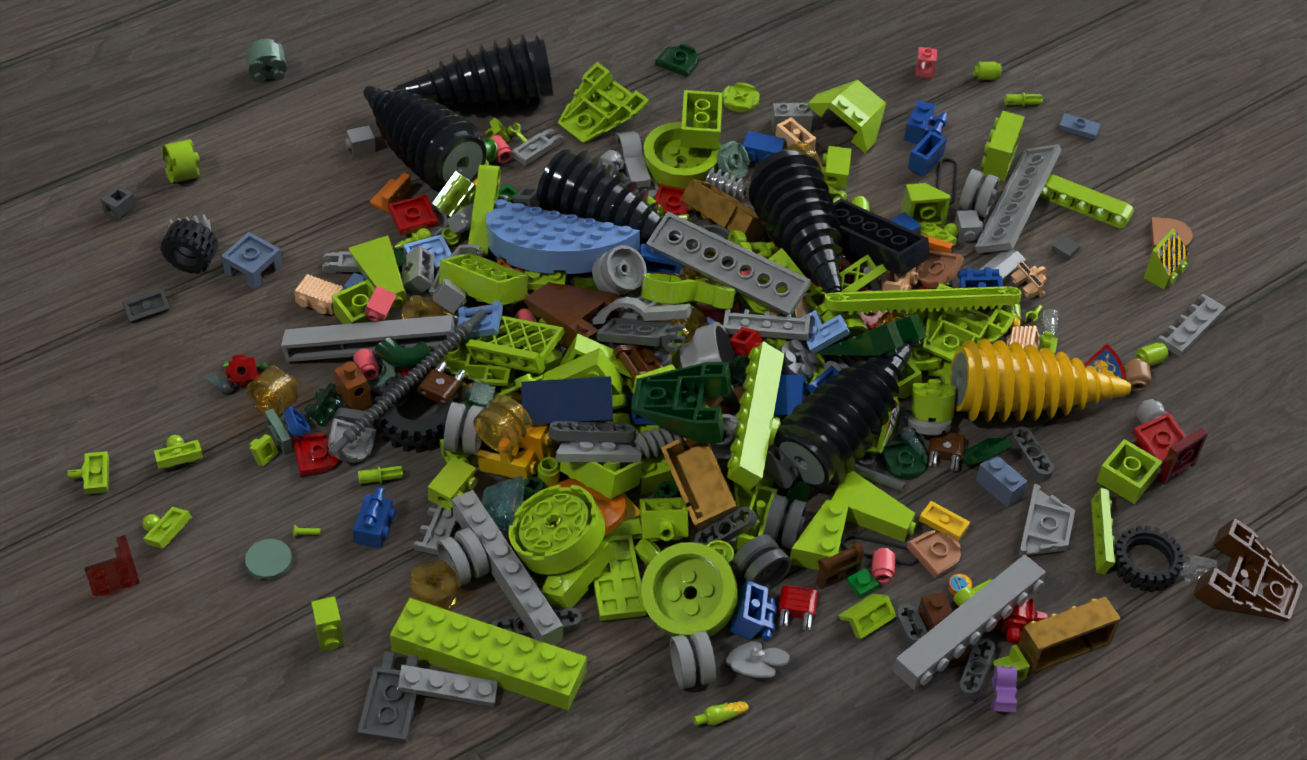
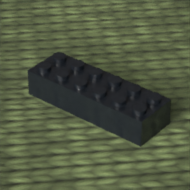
M842 198L833 203L837 210V219L840 222L839 232L842 234L840 246L842 249L861 258L869 255L874 264L878 266L883 264L887 270L899 276L906 274L930 259L928 237Z

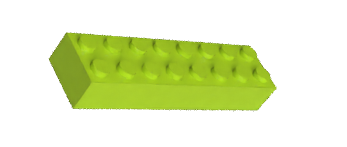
M409 598L390 634L391 651L406 656H418L420 661L465 676L498 681L497 687L568 711L587 670L586 656Z

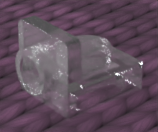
M1189 555L1187 562L1182 564L1180 576L1184 577L1183 585L1188 586L1192 576L1200 578L1214 567L1217 568V560Z

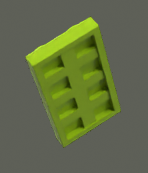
M632 535L603 538L602 541L610 543L617 558L603 568L602 575L599 578L593 580L600 621L646 616V609L641 596V580Z

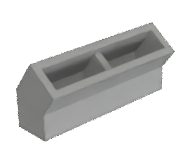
M1003 250L979 270H984L986 267L999 269V276H1002L1003 281L1018 268L1017 264L1019 262H1024L1026 259L1017 250Z

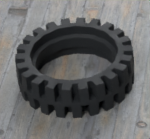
M1137 526L1136 529L1132 527L1128 532L1122 533L1114 548L1116 561L1113 568L1117 570L1118 577L1124 576L1123 582L1126 584L1129 581L1132 582L1130 587L1134 589L1137 585L1140 586V591H1145L1148 588L1149 592H1154L1155 589L1159 592L1164 587L1166 589L1169 588L1176 581L1183 564L1181 547L1179 543L1175 544L1176 540L1173 537L1168 539L1169 533L1164 531L1163 534H1160V529L1156 527L1154 531H1151V526H1146L1144 530L1142 526ZM1142 544L1158 549L1166 556L1169 562L1168 570L1160 573H1148L1136 568L1129 562L1126 556L1127 548Z

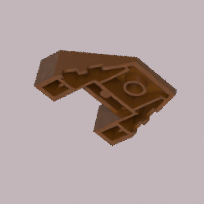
M548 282L527 296L524 302L539 319L542 317L548 325L564 328L565 333L559 340V343L568 350L577 333L594 341L598 330L588 322L599 311L623 297L616 293ZM623 307L612 310L609 318L606 320L609 321L612 317L619 318V310Z
M1236 518L1232 519L1219 529L1213 546L1231 558L1226 572L1223 573L1216 567L1199 578L1193 595L1211 608L1283 621L1291 620L1303 586L1284 564L1279 565L1271 556L1273 552L1268 547L1264 548L1256 539L1258 535L1252 529Z

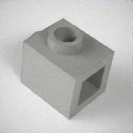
M369 125L347 130L345 145L347 150H351L353 157L376 152L375 138Z
M977 210L957 211L954 224L959 228L958 242L978 241L979 233L983 231L982 221H979Z
M446 277L433 293V301L453 314L457 309L463 307L467 301L465 299L466 291Z

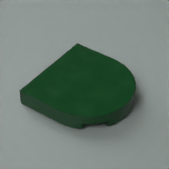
M680 44V46L674 47L671 45L665 48L655 60V65L688 78L697 67L699 56L696 50L689 45Z
M920 438L886 443L880 454L887 472L899 479L911 480L918 478L924 473L927 466V454Z
M986 438L966 449L961 457L964 464H975L999 454L1013 446L1010 438Z

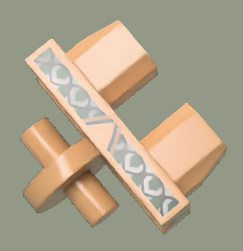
M1023 261L1017 264L1018 270L1011 275L1012 282L1019 286L1026 281L1027 285L1022 288V291L1028 299L1036 295L1040 298L1044 297L1046 293L1043 291V283L1047 281L1045 277L1047 269L1043 266L1039 268L1032 266L1030 270Z

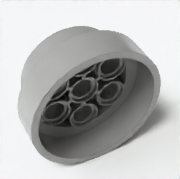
M719 322L697 328L693 335V340L681 344L680 359L682 368L705 362H728L731 376L734 374L744 383L743 372L739 369L738 359L735 357L734 350L729 341L730 337ZM731 377L729 397H721L723 400L719 404L726 406L738 402L734 389L743 386V384Z

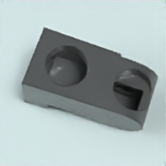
M775 444L769 447L764 469L774 478L777 486L780 488L791 487L798 477V469Z

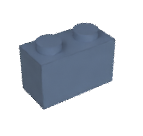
M998 455L980 464L976 481L1007 508L1023 498L1028 482Z

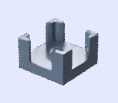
M250 232L221 255L224 273L232 277L233 267L246 274L247 284L254 290H257L262 285L261 272L272 262L275 271H278L283 266L280 249Z

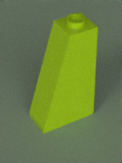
M389 236L349 247L354 264L366 280L369 279L375 288L378 285L396 294L391 309L409 303Z
M854 471L846 473L845 481L839 484L831 500L849 504L847 521L896 540L905 542L908 534L912 536L915 530L916 523L913 522L915 512Z

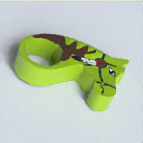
M666 272L644 274L641 291L642 298L654 302L678 304L699 301L722 309L733 308L735 295L734 288L725 286L713 279Z

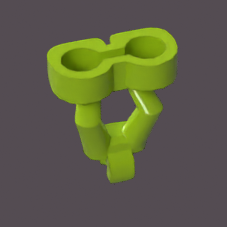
M731 230L728 236L729 241L752 252L760 251L757 254L766 259L774 255V252L771 250H778V247H775L773 242H748L745 234L739 230Z

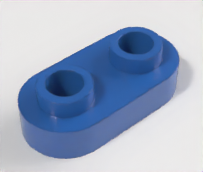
M289 406L283 413L284 421L289 426L288 431L295 437H305L310 431L305 416L294 407Z

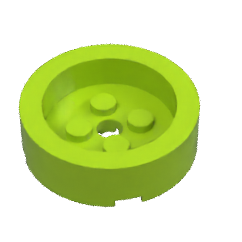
M672 122L661 125L649 133L644 142L643 158L649 176L658 183V186L663 184L686 189L691 179L706 182L707 175L713 167H715V174L719 170L717 161L719 149L680 147L682 122ZM681 159H683V162L685 163L681 164L678 162L681 161Z
M555 485L532 495L517 509L514 514L515 520L512 526H509L510 543L523 564L533 572L547 575L566 572L585 562L597 550L605 534V519L595 500L587 490L577 485L563 488L560 485ZM554 521H557V522H556V525H557V526L550 525V524H551L552 522H554Z
M692 542L672 545L652 559L643 575L641 596L646 612L654 624L670 637L684 635L689 640L692 633L705 631L708 637H711L726 626L735 612L738 601L735 576L725 558L709 546ZM694 588L697 590V596L691 600L686 599L685 590Z

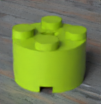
M191 139L162 145V160L166 162L167 166L164 169L171 183L200 178L197 167L200 159L198 153L193 151Z
M929 379L928 383H914L911 403L912 416L922 421H929V418H936V422H945L953 419L956 386L941 384V380Z

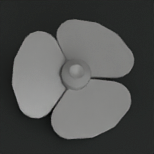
M752 641L732 650L726 658V664L731 666L734 671L746 676L770 678L775 676V669L767 664L774 666L786 665L789 663L790 655L779 648L762 650L761 643Z

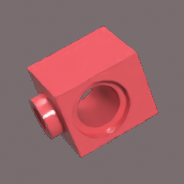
M919 47L915 76L933 78L937 49Z
M377 285L364 314L374 322L384 321L394 303L396 294Z

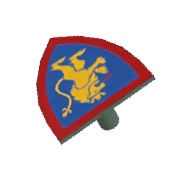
M1108 343L1084 363L1085 368L1093 366L1099 373H1107L1109 376L1126 380L1122 361Z

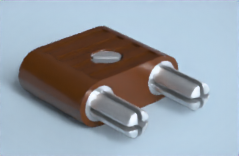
M443 361L435 369L430 370L417 388V391L424 397L442 405H447L461 386L460 381L465 376V371L460 369L455 377L442 373L447 366Z
M942 431V434L931 435L928 455L930 456L929 466H932L933 458V467L936 466L937 459L952 461L950 469L953 471L955 464V471H958L959 462L962 461L961 456L964 452L965 436L952 432L946 433L945 431Z

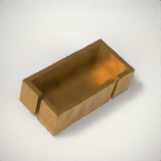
M691 179L680 199L687 203L685 206L694 212L696 210L701 212L700 216L708 221L713 220L717 223V226L724 227L730 232L731 230L742 231L748 242H759L766 230L755 211L709 182Z
M683 436L689 449L685 450L679 439L660 448L692 521L699 531L737 510L739 507L710 443H698Z
M1106 597L1091 599L1079 607L1072 606L1060 614H1051L1041 621H1032L1026 624L1023 628L1018 648L1030 666L1028 673L1031 675L1089 653L1090 650L1080 637L1081 635L1092 651L1111 645L1121 618Z

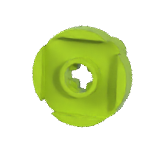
M921 341L922 344L912 347L913 351L909 360L920 372L939 370L941 368L943 358L923 350L924 341Z

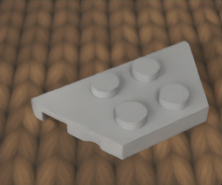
M562 441L556 452L555 460L556 462H641L642 454L627 443Z
M1034 484L1019 556L1066 551L1068 548L1075 510L1067 504L1061 503L1054 495L1049 497L1040 490L1041 486L1038 484Z

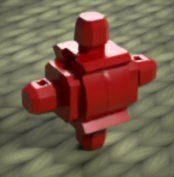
M1027 599L1023 605L1014 607L1012 613L1006 619L1001 618L994 628L995 630L1000 629V632L1006 634L1009 644L1016 645L1020 641L1026 624L1032 621H1041L1048 614L1038 610L1034 612V600Z

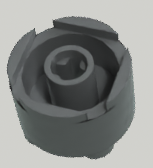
M797 339L786 342L778 349L784 353L781 375H804L808 381L813 376V372H816L818 358L815 354L810 353Z

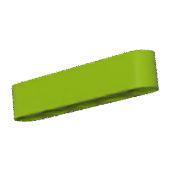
M479 165L468 244L480 246L481 249L479 251L484 250L482 257H490L491 252L487 240L486 215L488 211L493 212L495 201L498 200L501 178L500 166Z
M1053 174L1049 175L1039 195L1047 201L1117 228L1126 227L1134 213L1133 207L1126 202Z

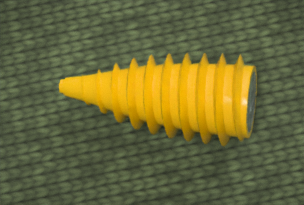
M981 339L977 344L972 340L965 341L962 347L956 350L950 370V385L956 386L955 410L966 412L970 421H975L979 412H982L986 422L993 418L995 412H997L1001 422H1005L1008 419L1010 412H1013L1014 418L1018 422L1024 418L1026 412H1029L1031 419L1036 421L1042 410L1045 411L1048 419H1052L1058 408H1061L1062 413L1067 416L1072 406L1078 405L1079 409L1083 410L1086 403L1095 402L1098 404L1100 400L1125 397L1131 392L1130 382L1109 376L1107 373H1099L1093 366L1085 368L1079 358L1070 360L1064 352H1058L1054 355L1049 348H1042L1038 351L1032 344L1027 345L1024 349L1018 342H1013L1007 346L1002 340L996 341L993 345L987 339Z

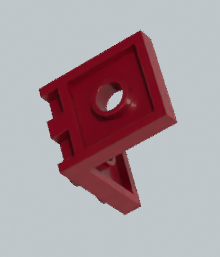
M1200 428L1170 446L1165 462L1161 465L1157 479L1165 485L1169 477L1173 475L1178 477L1183 474L1184 469L1189 465L1194 467L1208 432ZM1136 440L1135 442L1132 443L1133 445H1135V446L1139 447L1140 449L1144 450L1143 447H1142V446L1140 445V443L1138 442V440Z

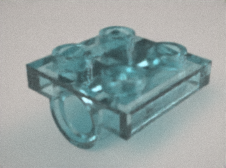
M521 476L484 489L482 505L501 531L509 530V526H512L515 520V512L522 505L526 480Z

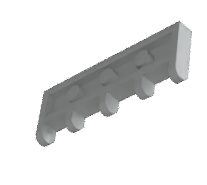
M1201 294L1198 299L1202 304L1200 306L1191 304L1189 310L1192 314L1189 317L1180 315L1178 321L1181 325L1178 328L1169 326L1167 332L1170 336L1166 338L1160 335L1157 338V342L1163 343L1168 350L1181 357L1225 312V306L1205 294Z
M726 309L723 327L728 334L733 335L741 327L757 330L761 337L808 340L811 314H806L805 318H792L791 315H787V317L770 316V311H766L765 315L749 314L748 309H745L744 314L731 313L730 309Z
M439 505L437 509L432 507L428 509L427 514L433 517L430 526L421 525L419 531L425 534L423 542L415 541L412 547L415 550L438 555L436 549L437 541L447 536L452 537L457 525V520L453 516V510L450 512Z

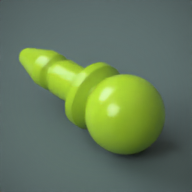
M426 228L419 229L416 233H411L412 237L400 241L394 248L404 249V244L430 238L431 232Z

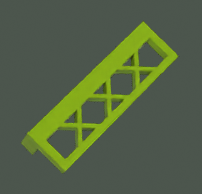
M866 255L839 273L841 275L842 292H857L887 271L883 264L876 267L869 255ZM864 262L871 269V272L868 274L859 272L860 265ZM845 274L854 275V283H844ZM820 286L803 297L812 312L816 310L819 316L828 311L824 307L826 293L821 292L823 289ZM813 295L823 296V303L818 307L811 299Z

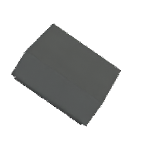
M1066 236L1059 239L1052 247L1053 252L1067 260L1080 249L1078 243Z

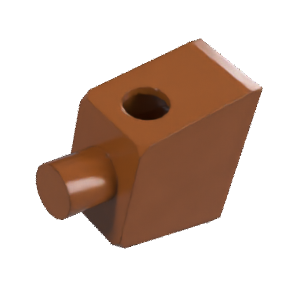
M346 362L343 366L334 370V388L349 409L360 411L373 407L367 379L355 362Z

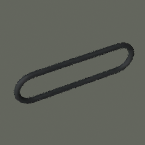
M944 158V159H941V160L939 161V164H938V173H937V184H936V188L939 189L940 172H941V164H942V162H944V161H950V162H952V163L954 164L955 168H954L952 200L950 201V204H949V205H951V204L954 202V200H955L956 178H957V167H958V166H957V163H956L953 159Z
M855 534L846 535L841 541V545L845 550L848 549L845 545V540L850 537L909 550L904 545ZM864 552L863 556L872 557V554ZM917 558L913 562L895 559V563L908 566L915 565L919 561Z

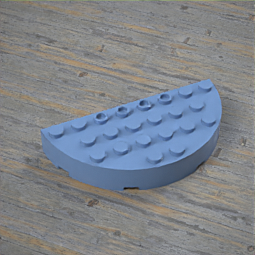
M496 200L493 212L488 211L486 215L487 240L491 252L499 259L505 258L508 264L529 271L554 274V270H566V274L592 272L595 260L613 248L626 245L636 249L638 252L640 249V230L632 229L629 226L621 227L610 222H598L592 218H578L576 215H565L558 211L542 210L540 207H528L521 203H509L506 200Z

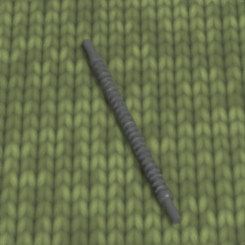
M480 309L467 322L463 321L459 328L455 329V332H451V336H447V340H443L442 344L438 345V348H434V352L429 353L430 356H426L425 360H421V364L416 365L417 368H413L412 372H408V376L403 377L404 380H400L399 384H395V389H390L391 393L387 392L386 397L382 396V401H377L378 405L374 404L373 409L368 410L369 413H364V417L359 418L360 421H355V426L351 425V429L343 432V437L328 450V453L332 457L336 456L348 443H353L357 436H361V431H366L365 427L369 428L370 423L373 424L375 422L374 419H379L378 415H383V411L388 410L387 407H392V402H397L396 398L400 399L401 394L405 395V390H410L409 386L413 387L414 382L417 383L419 381L418 378H423L422 374L426 375L427 370H431V366L435 367V362L439 363L440 358H444V354L448 355V350L452 351L453 347H456L457 343L461 342V339H465V335H469L473 331V327L486 316V312Z

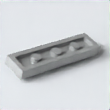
M402 665L397 691L493 707L498 681Z

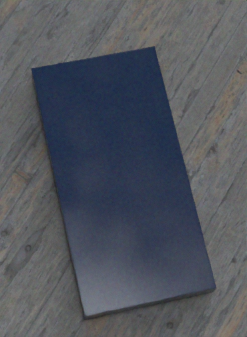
M611 376L521 382L523 427L549 426L554 421L613 422Z

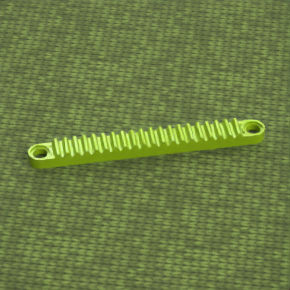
M1009 286L836 292L825 295L824 307L830 311H848L850 315L854 311L858 315L862 311L869 314L870 310L874 314L878 310L882 314L886 310L892 313L894 309L897 313H900L902 309L906 313L910 309L913 312H916L917 309L921 312H924L925 309L931 312L933 308L936 311H940L941 308L947 311L949 307L952 311H955L957 307L961 311L964 307L970 310L972 306L975 310H978L980 306L983 310L987 306L990 309H994L995 306L1001 309L1003 305L1019 304L1022 292L1018 288Z

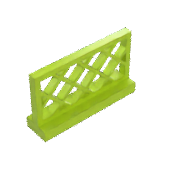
M501 316L500 323L505 325L499 327L498 334L496 335L506 331L508 332L507 335L496 338V335L478 337L476 340L470 339L466 344L473 360L542 374L546 369L544 361L562 338L565 330L563 327ZM515 327H522L521 329L516 330L512 333L510 332V330ZM539 330V332L530 336L527 335L528 332ZM555 333L553 337H550L548 339L544 338V336ZM521 335L525 336V338H522L518 341H513V339L516 337H519ZM491 337L494 338V340H492V341H490V342H488V343H487V342H484L485 340H487V339H489V338H491ZM542 338L541 342L533 345L530 344V342ZM509 340H510V342H511L510 344H508V345H506V346L500 345V344H502V343H504V342H507V341H509ZM525 344L528 345V347H526V348H524V349H517L518 347H520V346H522V345H525ZM545 347L541 354L534 352L538 349Z

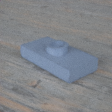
M1064 113L1058 130L1095 140L1101 124Z

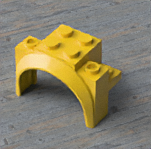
M513 392L510 399L513 401L514 407L519 408V411L498 446L499 454L480 450L477 454L480 471L525 481L527 478L532 477L533 474H536L538 464L543 458H554L557 446L562 441L553 440L548 436L549 426L523 427L522 394Z

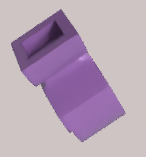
M995 665L992 685L996 697L992 698L990 706L994 711L1016 712L1017 670L1015 666L1000 667V665Z

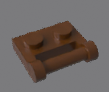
M620 345L613 350L615 358L620 359L632 376L631 380L633 383L636 376L663 367L647 345Z
M860 542L853 543L850 548L838 554L818 560L819 572L816 584L821 590L859 572L864 555L862 544Z

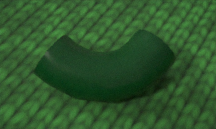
M391 337L385 338L374 348L377 355L385 362L401 369L417 368L416 365L421 364V360H425V357L430 356L429 353L432 352L424 341L413 347L405 348L396 344Z

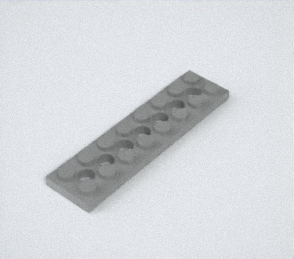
M1059 144L1025 149L975 245L977 253L1007 251L1014 248L1062 151Z
M668 211L646 243L647 248L725 286L734 288L735 291L786 316L792 315L811 285L810 279ZM674 234L680 235L677 241H671L669 238ZM690 243L698 244L697 248L693 250L688 249L687 246ZM709 251L716 253L713 258H706L705 254ZM726 260L734 262L730 267H724L722 264ZM743 269L751 270V273L747 276L740 274ZM762 277L770 279L767 284L762 285L758 283ZM780 286L788 288L785 293H778L776 291Z

